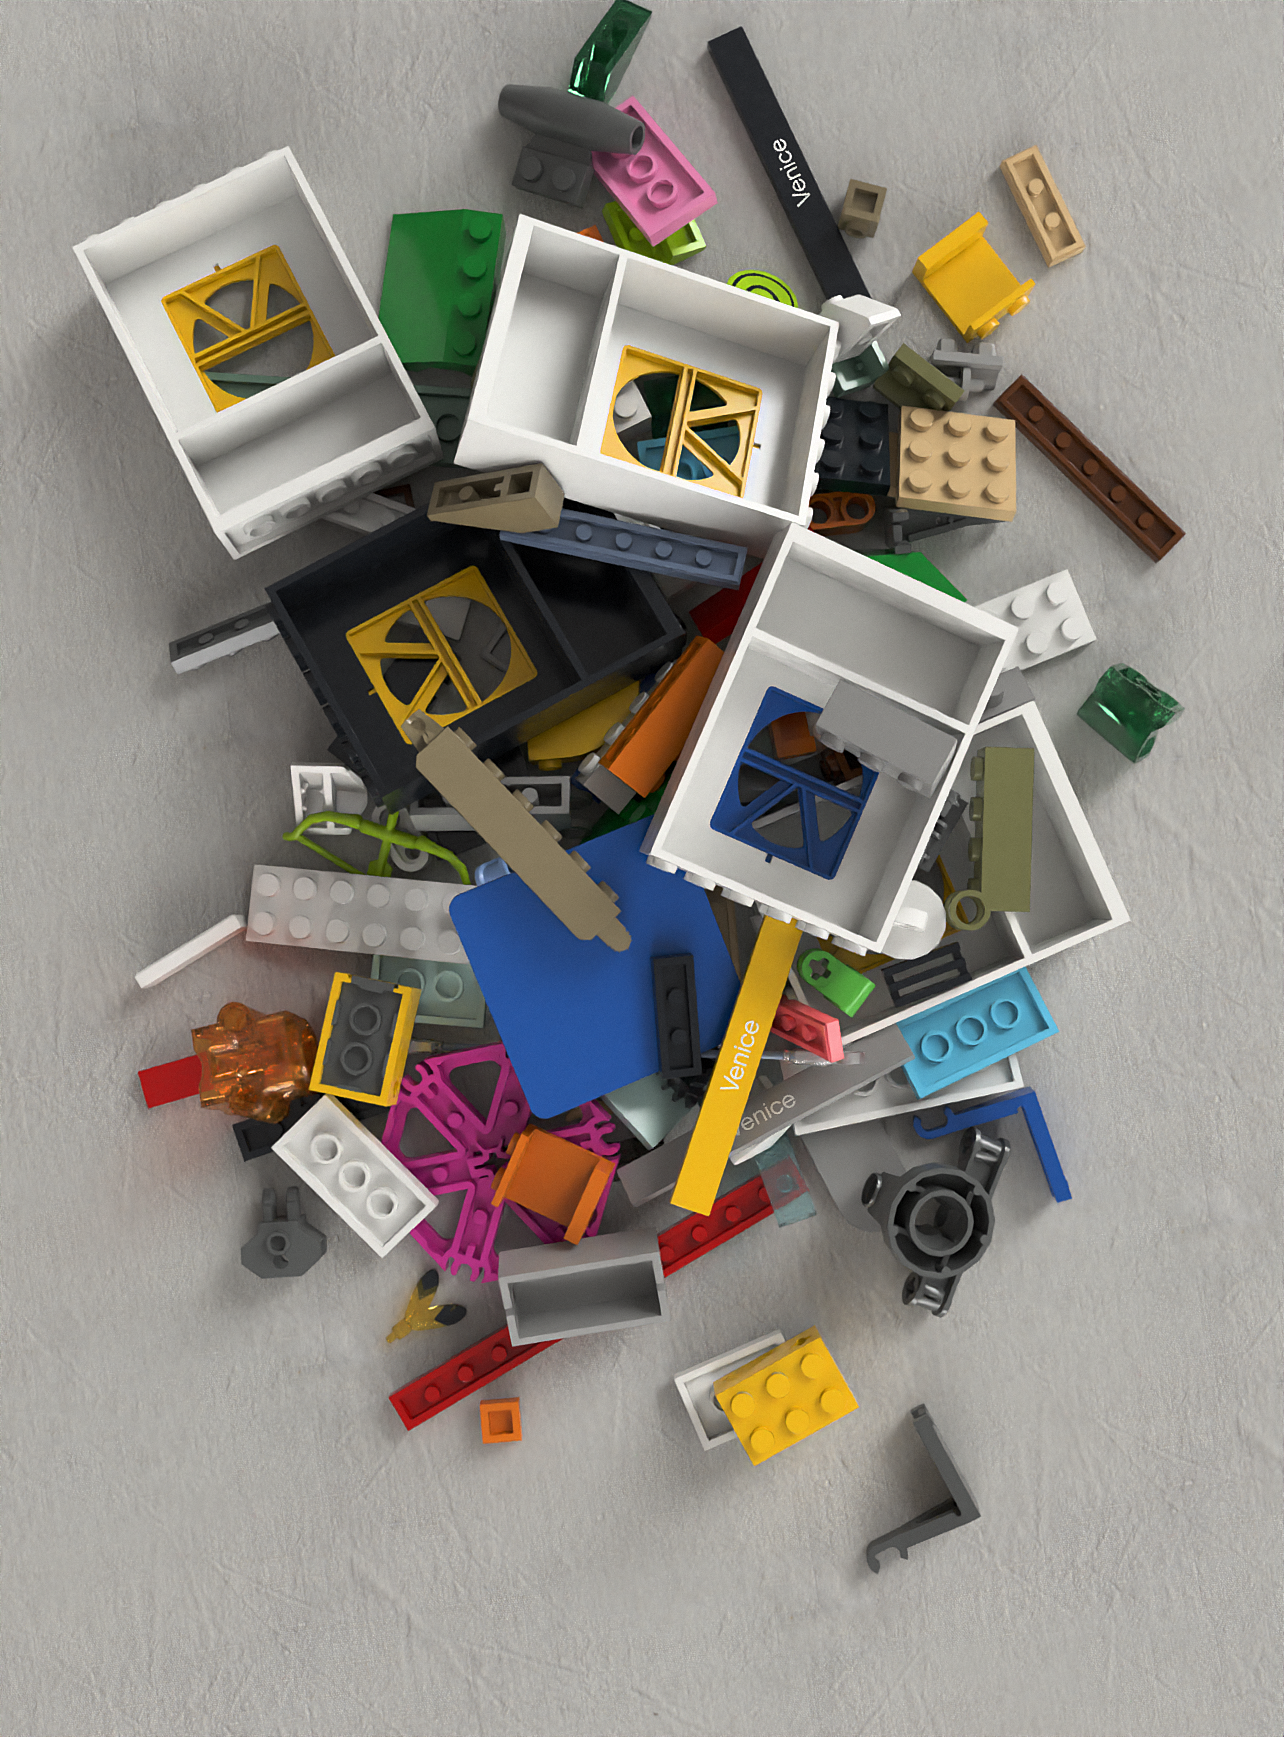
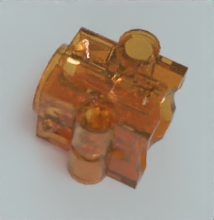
M230 1002L220 1009L216 1024L191 1029L193 1048L202 1064V1077L199 1084L201 1108L220 1110L227 1115H239L268 1124H276L287 1116L290 1110V1100L319 1093L309 1090L319 1045L311 1025L305 1018L287 1010L265 1014L240 1002Z

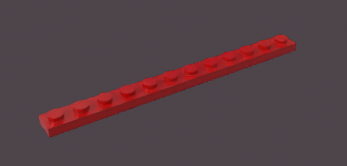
M785 1157L715 1199L709 1216L693 1212L658 1233L657 1237L664 1278L810 1192L790 1157ZM508 1324L393 1391L388 1398L405 1427L410 1431L562 1339L512 1347Z

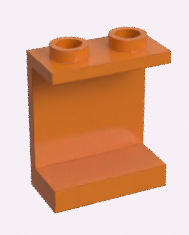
M530 1123L521 1134L518 1132L514 1133L507 1147L506 1154L510 1155L511 1158L507 1168L501 1166L494 1177L491 1189L495 1190L496 1193L491 1204L499 1207L502 1201L507 1198L568 1227L563 1239L578 1246L616 1163Z

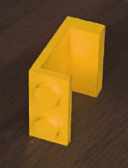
M980 211L920 255L912 270L914 276L966 343H969L976 336H979L981 340L986 338L1000 325L998 322L1000 318L1007 313L1013 317L1030 303L1028 296L1036 285L1032 278L1020 285L983 237L988 222Z

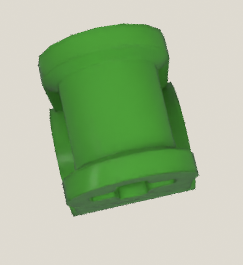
M819 948L805 950L797 960L799 976L822 993L826 1000L851 1018L876 986L854 968L845 965L830 953ZM824 958L821 965L825 968V972L822 975L814 973L810 976L813 971L809 966L810 961L813 959L819 962Z

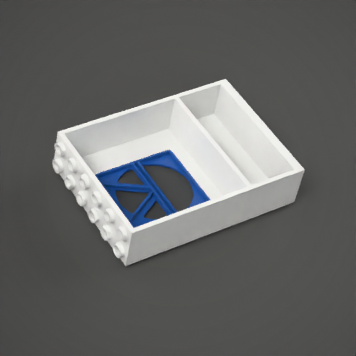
M791 522L774 535L639 852L649 855L646 863L672 874H675L677 868L686 871L683 879L712 891L715 885L722 887L721 896L749 907H752L755 901L761 904L758 912L788 924L791 918L797 920L795 928L825 940L831 934L834 936L831 943L862 956H865L867 949L881 953L1019 628ZM840 679L957 739L954 757L930 799L902 786L895 778L883 771L881 773L876 772L861 764L862 786L858 797L748 748V746L766 725L779 717L795 712L821 714ZM742 764L780 779V781L748 805H741L738 792V777ZM797 788L803 846L801 848H789L774 844L761 836L752 827V822ZM815 795L851 812V816L835 834L824 841H821L819 838Z

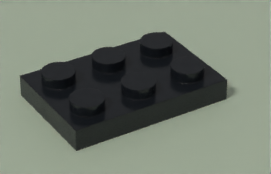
M827 397L825 405L830 406V414L820 434V438L824 439L825 444L822 455L815 464L814 472L819 474L816 489L887 497L891 485L888 404Z

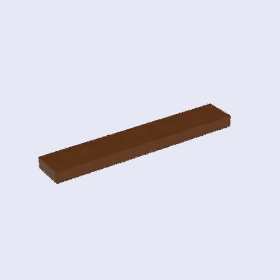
M1023 374L993 403V406L1009 420H1015V427L1155 563L1159 562L1185 536L1186 533Z

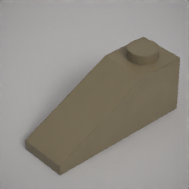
M539 463L435 482L427 516L431 521L517 533L558 528L565 493L545 466Z

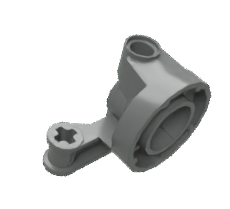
M970 1127L964 1133L959 1145L957 1167L932 1162L913 1167L900 1177L886 1172H882V1174L873 1172L868 1177L862 1191V1205L868 1207V1213L881 1225L884 1242L894 1257L913 1271L907 1277L902 1290V1302L904 1305L910 1307L918 1305L931 1310L934 1316L940 1318L945 1316L951 1306L962 1273L980 1261L990 1245L995 1224L991 1199L1010 1155L1011 1147L1007 1139L999 1138L996 1140L981 1134L979 1128ZM934 1197L936 1202L941 1204L934 1218V1227L928 1223L915 1225L916 1214L922 1204Z

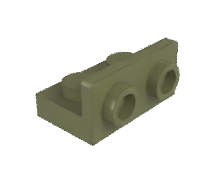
M905 343L901 345L889 362V370L873 384L874 390L899 409L903 405L949 412L965 392Z

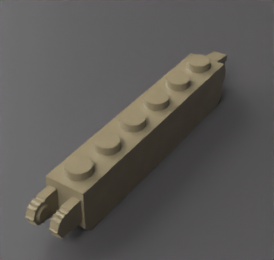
M420 709L414 712L401 725V728L419 752L416 755V769L579 940H592L597 935L615 952L618 951L620 953L629 949L628 947L631 941H633L631 940L632 936L629 935V931H626V928L616 918L621 912L614 904L619 899L618 895L603 880L596 884L586 874L591 867L575 850L569 855L558 844L563 838L560 833L547 820L541 824L536 821L529 813L534 808L531 802L518 789L512 794L500 782L506 776L489 758L482 763L475 756L472 750L477 745L460 727L453 732L448 726L445 729Z

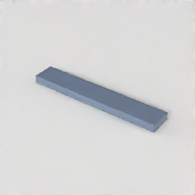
M563 508L558 528L526 533L500 530L499 534L500 540L738 591L748 549L743 546Z

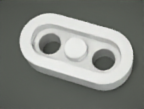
M385 805L379 808L375 807L372 821L386 826L389 811ZM407 806L399 811L400 822L395 829L417 837L421 835L427 837L424 831H416L410 818V807ZM391 843L389 852L394 863L400 869L408 872L418 871L427 867L433 857V854L420 850L419 857L413 858L410 855L409 848Z

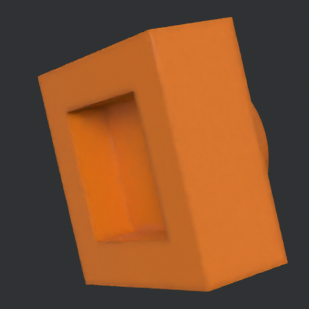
M520 1397L481 1400L480 1416L483 1444L522 1441Z

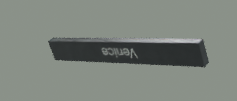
M740 26L708 41L707 49L826 300L838 295L845 299L859 294L872 299L743 27Z

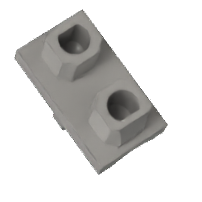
M940 339L936 350H933L930 364L965 391L958 401L966 402L969 391L982 392L983 389H995L998 374L1003 367V356H996L993 343L979 342L973 345L971 353L958 352V343L955 340Z

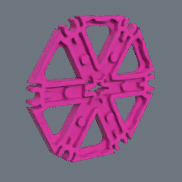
M497 1041L432 1055L418 1063L415 1069L421 1074L422 1081H415L409 1074L402 1078L397 1104L390 1107L381 1143L434 1196L467 1189V1193L453 1238L446 1239L440 1236L425 1219L409 1232L411 1236L444 1271L449 1267L450 1257L454 1258L455 1260L450 1268L452 1275L458 1273L461 1264H468L472 1269L470 1281L475 1282L481 1274L482 1268H484V1278L481 1283L498 1280L499 1255L495 1252L494 1244L506 1203L544 1244L567 1241L563 1238L568 1227L507 1198L502 1201L499 1207L491 1204L496 1193L495 1190L491 1189V1184L498 1170L495 1165L484 1163L493 1156V1153H496L498 1158L509 1159L502 1165V1167L507 1168L511 1156L506 1154L507 1148L505 1146L509 1145L515 1132L521 1134L526 1129L532 1113L503 1042ZM488 1060L494 1061L500 1066L501 1071L487 1120L452 1083L450 1074L454 1068ZM596 1099L579 1105L583 1114L582 1120L579 1123L546 1130L616 1163L582 1238L598 1235L621 1154L609 1156L618 1152L620 1144H607L603 1141L602 1135L613 1132L615 1124L607 1122L598 1126L597 1123L610 1121L612 1116ZM417 1107L455 1149L417 1157L405 1156L400 1149V1141L409 1110Z

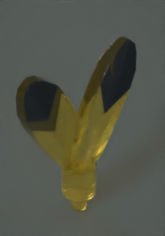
M431 1269L421 1276L408 1303L405 1318L391 1327L393 1332L386 1337L388 1343L393 1342L396 1338L399 1340L403 1339L413 1330H429L456 1324L466 1316V1308L455 1303L429 1308L439 1286L437 1270Z

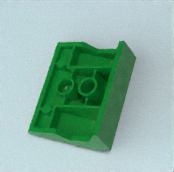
M469 209L393 214L378 319L406 371L420 372L431 367L460 371L473 377L484 345L500 282L506 239L503 214Z

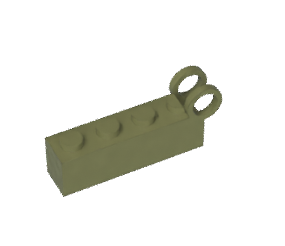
M984 747L977 750V756H973L971 759L970 777L972 781H976V797H971L969 818L970 821H975V837H970L968 859L970 862H974V878L968 879L967 890L951 893L943 904L946 911V922L957 930L973 931L980 929L989 920L991 911L1030 912L1034 748ZM963 897L972 899L977 908L975 918L967 924L960 921L956 914V906Z

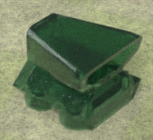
M1124 663L1110 666L1101 676L1094 691L1076 715L1126 758L1136 764L1147 758L1151 753L1157 739L1158 729L1177 721L1185 708L1171 695L1151 684L1141 673Z

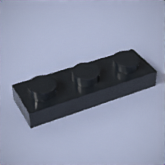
M691 953L650 957L659 1075L662 1079L702 1075L693 955Z

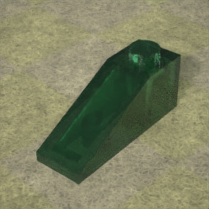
M615 0L574 58L568 92L608 104L616 93L650 22L652 11L628 0Z

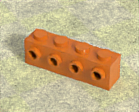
M696 635L598 763L645 798L649 792H655L665 780V771L673 761H678L724 651L708 638Z

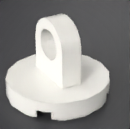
M915 880L911 881L881 953L896 960H913L927 955L939 944L946 929V911L941 898L929 886Z

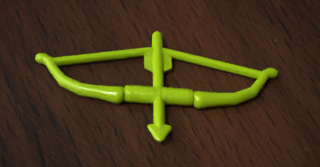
M323 811L309 814L292 832H285L282 835L286 841L297 840L350 874L366 875L302 835L314 823L325 821L339 823L358 829L369 836L382 839L378 859L369 862L367 875L391 877L393 868L387 860L391 843L405 848L418 849L447 860L459 872L463 885H471L466 866L452 851L439 846L423 835L417 837L395 829L399 811L392 815L389 813L386 826L366 820L359 814Z

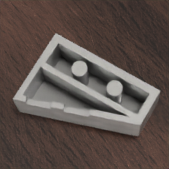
M841 679L815 724L817 733L821 735L820 742L827 747L841 753L844 749L859 757L858 761L864 766L879 773L883 771L895 778L902 786L920 793L929 799L932 797L954 757L957 739Z

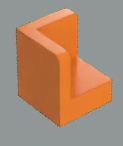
M805 712L787 714L768 724L775 760L780 761L811 755L817 751L814 736H810Z

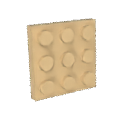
M902 405L898 415L896 507L1012 522L1016 514L1015 420Z

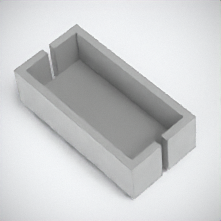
M656 1226L582 1238L578 1246L569 1241L499 1252L498 1280L504 1309H506V1319L512 1347L671 1321Z

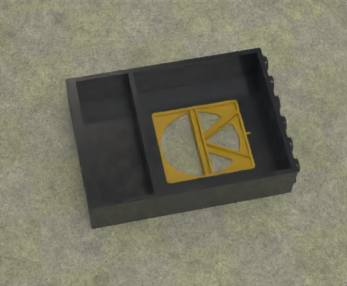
M567 498L563 500V509L617 520L613 512ZM429 502L264 588L271 602L264 606L320 706L328 703L322 709L339 740L347 736L348 739L343 741L342 745L358 774L365 770L368 773L361 777L377 808L385 805L392 815L436 791L433 785L416 769V755L419 752L401 728V725L418 709L444 729L448 726L455 732L460 727L477 745L472 752L484 763L488 758L493 760L650 675L667 662L672 663L682 654L685 632L650 573L635 568L500 540V530L431 521L427 516ZM440 597H462L475 600L490 608L505 625L511 642L509 667L500 685L484 701H481L425 601ZM407 611H412L430 643H388L385 639L396 621ZM383 658L438 659L409 705L401 703L390 692L383 679L381 671V660ZM448 675L465 703L466 709L458 713L446 715L426 713L427 706Z

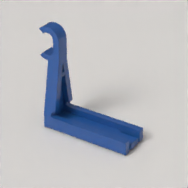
M1030 1086L955 1113L945 1104L942 1111L946 1115V1122L931 1129L923 1128L921 1126V1118L916 1115L913 1116V1126L916 1133L924 1139H934L965 1128L1017 1114V1109L1021 1106L1051 1195L1055 1197L1057 1203L1072 1199L1068 1181L1065 1179L1035 1091Z

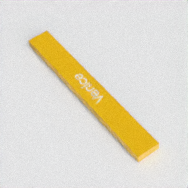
M765 914L763 916L669 1200L670 1204L706 1216L710 1215L803 932L795 928L797 920L791 918L788 924Z

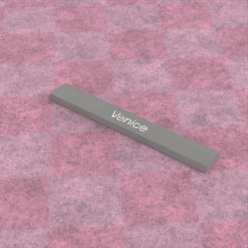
M894 1023L873 1032L843 1048V1051L865 1052V1064L815 1063L748 1099L728 1158L915 1059L897 1024ZM693 1129L616 1170L629 1200L635 1208L674 1188Z

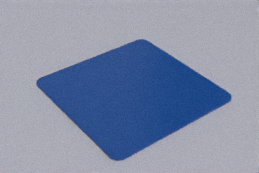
M655 814L565 850L568 855L575 850L591 867L586 874L596 884L603 880L618 895L619 899L614 904L621 912L616 918L626 928V931H629V935L632 936L631 940H633L628 947L629 949L620 953L610 949V946L608 947L597 935L592 940H579L515 872L460 893L450 902L449 914L529 1107L532 1113L539 1118L548 1119L659 1071L650 957L691 953L693 955L700 1051L703 1053L722 1043L741 983L704 888L684 880L686 871L677 868L675 874L647 864L646 861L649 855L639 852Z

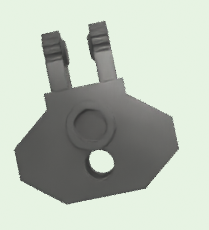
M298 1186L287 1188V1215L277 1216V1198L274 1188H265L263 1190V1220L259 1223V1232L240 1249L241 1265L261 1279L302 1276L327 1252L326 1235L306 1222V1214H301ZM282 1255H285V1256L287 1257L288 1261H286V1260L282 1257Z

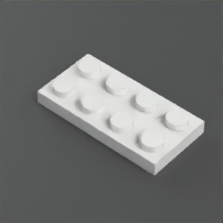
M325 1094L271 1147L381 1258L396 1246L439 1203V1200L334 1095Z

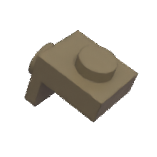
M850 179L838 228L854 238H874L887 188Z

